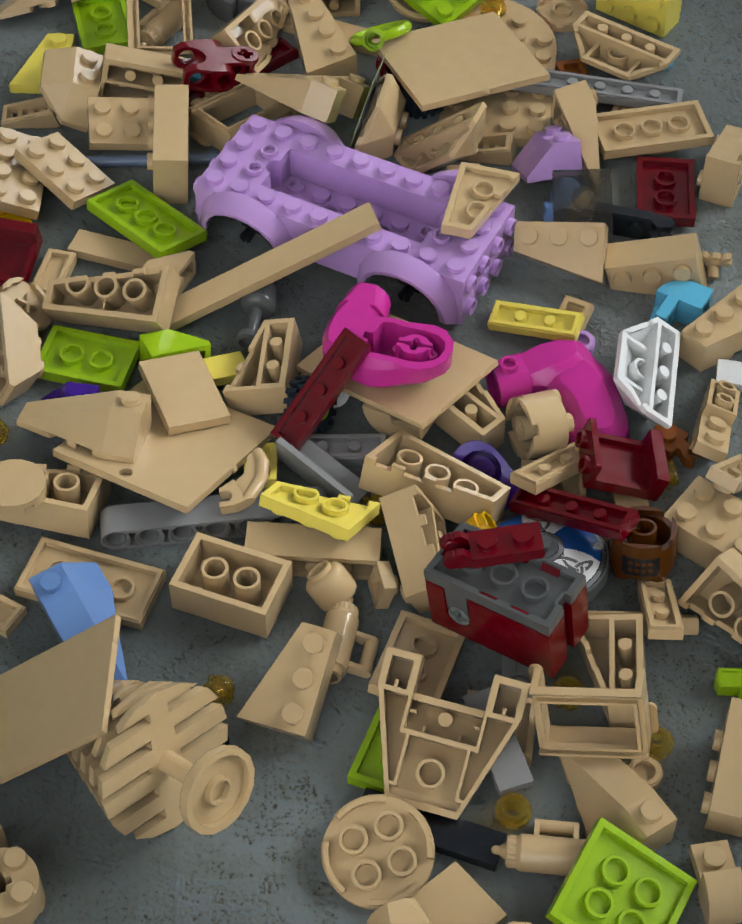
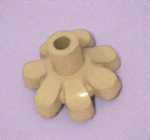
M701 251L705 267L707 268V279L709 280L719 279V268L732 265V253L722 254L713 252L710 255L707 251Z

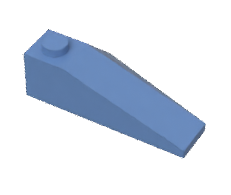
M97 562L58 563L29 578L35 596L61 642L116 614L113 590ZM119 635L114 680H128Z

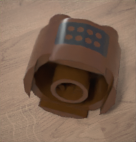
M649 506L629 507L638 510L640 520L623 542L609 538V564L613 568V574L622 580L632 578L636 580H651L653 582L665 581L676 562L678 538L676 520L672 517L671 522L668 518L664 517L665 511L659 508Z

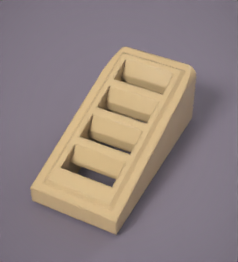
M44 97L3 105L1 120L3 128L61 127V124L56 118V113L49 107Z
M513 131L484 134L477 146L483 149H478L477 153L469 159L463 158L460 160L511 165L516 158L517 152Z

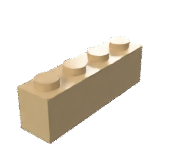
M247 521L244 547L292 561L293 576L307 577L311 568L321 561L328 560L329 562L337 561L341 563L354 580H368L376 561H381L382 528L365 526L346 542L334 539L329 534L315 528L305 527L299 522Z

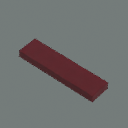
M344 327L270 434L276 439L282 437L300 451L373 347L350 329Z
M520 488L508 502L511 512L622 542L640 520L638 510L549 488L537 495Z

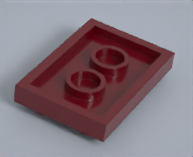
M637 156L635 164L636 209L671 217L675 221V226L694 227L696 220L694 159Z

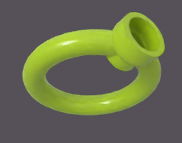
M399 20L376 25L353 34L349 42L354 47L364 46L368 51H378L385 41L408 33L412 29V24L408 20ZM379 36L380 42L375 43L371 40V38Z

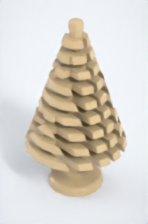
M114 680L107 734L66 753L81 779L85 781L90 793H93L96 802L103 809L108 820L123 835L126 836L133 831L135 839L154 838L176 828L183 821L201 835H214L232 824L248 803L254 786L255 773L251 756L237 746L222 745L228 741V724L220 722L227 717L223 704L212 702L218 696L208 687L195 686L198 683L148 681L145 683L138 680Z

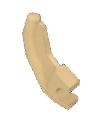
M255 448L253 453L248 455L242 476L236 481L233 479L219 488L221 500L230 499L229 501L219 502L222 515L238 513L250 507L267 483L269 460L262 448Z

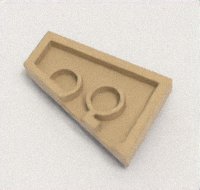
M461 162L441 224V233L471 239L519 183L520 173Z

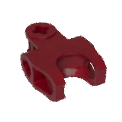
M214 39L180 42L173 46L171 56L172 63L179 68H183L181 80L183 85H189V90L209 93L227 92L236 84H241L235 80L236 74L255 73V64L259 59V53L251 47H221L220 43ZM185 50L193 52L192 58L180 59L178 57ZM195 73H200L202 76L196 82L189 81L190 77Z

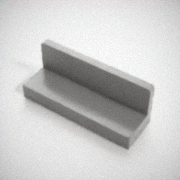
M282 437L275 441L277 458L310 485L326 489L328 498H337L339 494L351 496V503L361 505L372 494V492L358 488L360 478L310 439L306 441L300 451Z

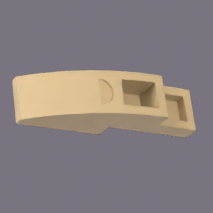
M711 378L695 422L689 446L693 453L717 463L724 461L728 455L731 427L738 412L740 390L736 389L732 383L725 380L717 381Z

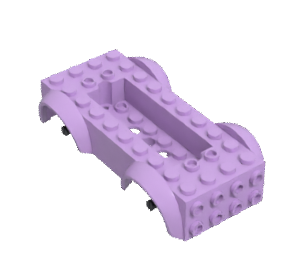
M252 114L245 123L240 125L235 136L226 142L220 154L211 160L209 167L201 176L196 178L193 185L198 225L207 230L209 227L208 222L213 216L235 218L246 227L240 234V239L243 242L250 243L257 233L265 237L273 248L370 202L381 230L315 263L357 278V283H365L366 279L373 275H385L396 278L398 283L404 285L398 294L401 301L405 299V302H409L415 292L423 293L434 305L439 322L443 324L461 325L467 315L471 316L474 313L480 295L484 296L487 293L490 280L493 276L497 277L499 275L504 259L506 257L509 258L513 253L514 240H512V236L517 223V219H514L515 205L502 201L471 239L442 234L441 224L459 169L439 171L429 176L344 146L336 132L326 123L305 115L286 116L272 121Z

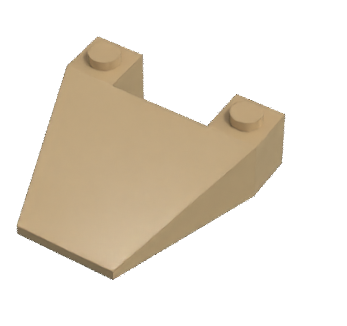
M277 73L236 74L235 77L236 81L324 123L335 122L338 113L351 119L360 118L371 88L370 85L364 83L365 78L351 73L349 77Z
M387 646L378 679L384 794L403 800L416 809L458 820L520 726L531 684L495 674L486 710H479L416 693L425 662L424 656Z

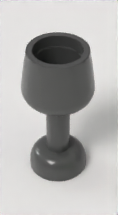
M273 283L242 297L240 300L241 309L249 316L246 328L239 330L233 340L234 346L241 352L249 354L248 347L258 332L261 319L271 317L276 310L277 288Z

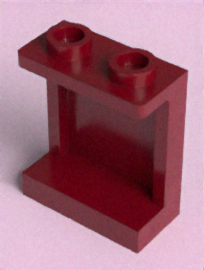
M0 218V287L8 279L15 277L24 278L22 281L29 282L43 243L37 223Z
M589 418L583 429L580 428L578 430L575 446L579 448L578 471L582 473L584 488L651 501L658 500L670 482L662 431L650 429L643 441L600 433L597 429V421L593 418Z

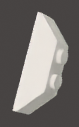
M656 317L648 322L624 329L619 333L613 381L626 406L665 429H669L672 427L681 332L659 317Z

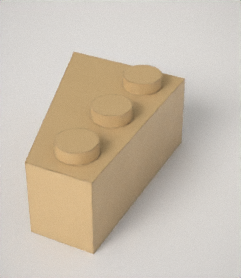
M727 124L721 134H717L714 145L706 155L704 170H700L696 186L700 187L698 199L731 208L742 185V128Z
M295 317L263 321L248 347L249 354L244 363L239 362L235 369L237 375L231 385L227 384L223 390L229 408L246 415L284 413V409L287 408V404H283L284 398H288L285 391L286 388H291L289 382L295 380L294 377L299 375L296 365L300 363L303 345Z
M479 382L436 418L434 422L461 445L468 441L479 440L489 443L497 449L504 443L506 418L487 390L484 391Z

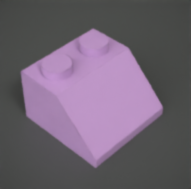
M560 125L547 126L545 131L536 132L511 163V169L514 172L520 173V177L526 183L583 174L581 141Z

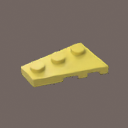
M48 33L10 82V93L42 94L39 86L45 49L75 47V35Z
M277 481L260 494L259 506L271 510L276 515L298 521L305 527L315 528L327 533L334 539L347 542L379 515L381 503L369 501L368 506L351 503V496L339 494L337 498H327L320 496L317 489Z

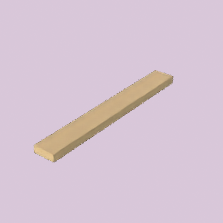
M370 202L178 295L169 329L176 330L381 230Z

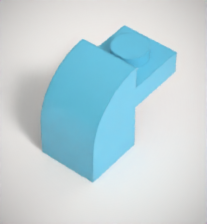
M675 280L665 283L656 291L650 320L659 317L670 326H672L674 321L688 326L710 309L714 290L692 281Z

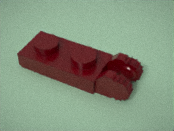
M539 521L467 532L468 534L462 531H454L453 533H445L439 540L441 549L448 551L443 555V565L447 569L450 568V570L468 567L475 569L545 557Z

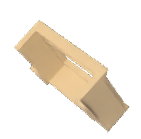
M126 0L128 47L172 55L173 46H140L139 1ZM164 0L181 1L183 42L192 41L191 0ZM185 50L179 54V57L192 58L193 52L190 50Z
M241 83L227 92H221L189 107L192 130L189 135L190 138L203 147L213 145L222 151L226 142L231 140L238 132L240 125L250 118L248 117L229 127L221 123V121L255 105L264 109L255 115L269 120L298 114L296 110Z
M531 664L529 666L528 674L531 684L529 695L532 697L539 743V756L649 759L652 734L658 732L659 721L656 704L648 701L645 669H637L635 689L546 687L543 667L539 664ZM547 704L633 706L636 728L550 725Z

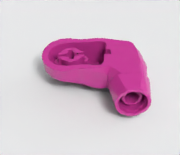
M360 282L354 285L338 304L335 313L327 322L322 337L323 357L344 327L350 329L373 347L351 378L366 386L389 388L422 384L445 374L451 367L454 341L449 333L436 325L405 322L389 318L391 308L390 297L375 284Z
M554 340L539 344L519 354L515 353L504 356L498 360V366L485 376L488 392L498 408L506 407L508 401L517 396L557 389L561 395V401L566 413H571L574 419V430L569 432L568 445L575 442L578 430L580 428L583 429L589 418L596 419L598 432L630 439L628 418L612 375L579 341Z

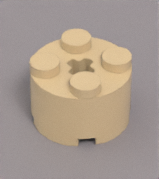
M557 389L511 398L507 403L506 421L511 420L513 431H508V437L514 452L519 458H526V460L540 458L558 449L567 447L569 432L574 430V419L571 413H566L561 401V395Z
M17 846L10 848L1 847L0 924H34V921L40 912L42 914L45 907V892L38 868L32 858L22 848Z

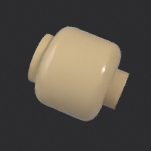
M324 560L316 564L308 572L306 591L320 609L328 612L336 603L341 601L348 602L350 599L351 603H353L354 598L352 596L356 591V581L341 563Z

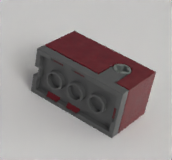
M462 521L455 531H462L468 534L467 532L481 529ZM440 549L423 570L432 622L527 667L531 664H539L543 667L544 675L553 679L567 659V646L570 645L575 648L589 628L586 576L545 557L475 569L468 567L450 570V568L444 567L442 560L443 555L448 551Z

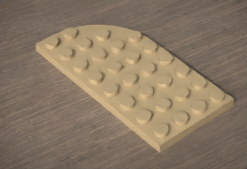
M484 0L464 17L468 18L494 11L517 38L526 45L545 69L555 70L557 43L554 33L545 20L531 9L511 0ZM508 90L443 106L444 110L439 114V121L483 101L487 105L484 134L513 131L517 147H525L536 132L545 131V127L550 126L553 96Z

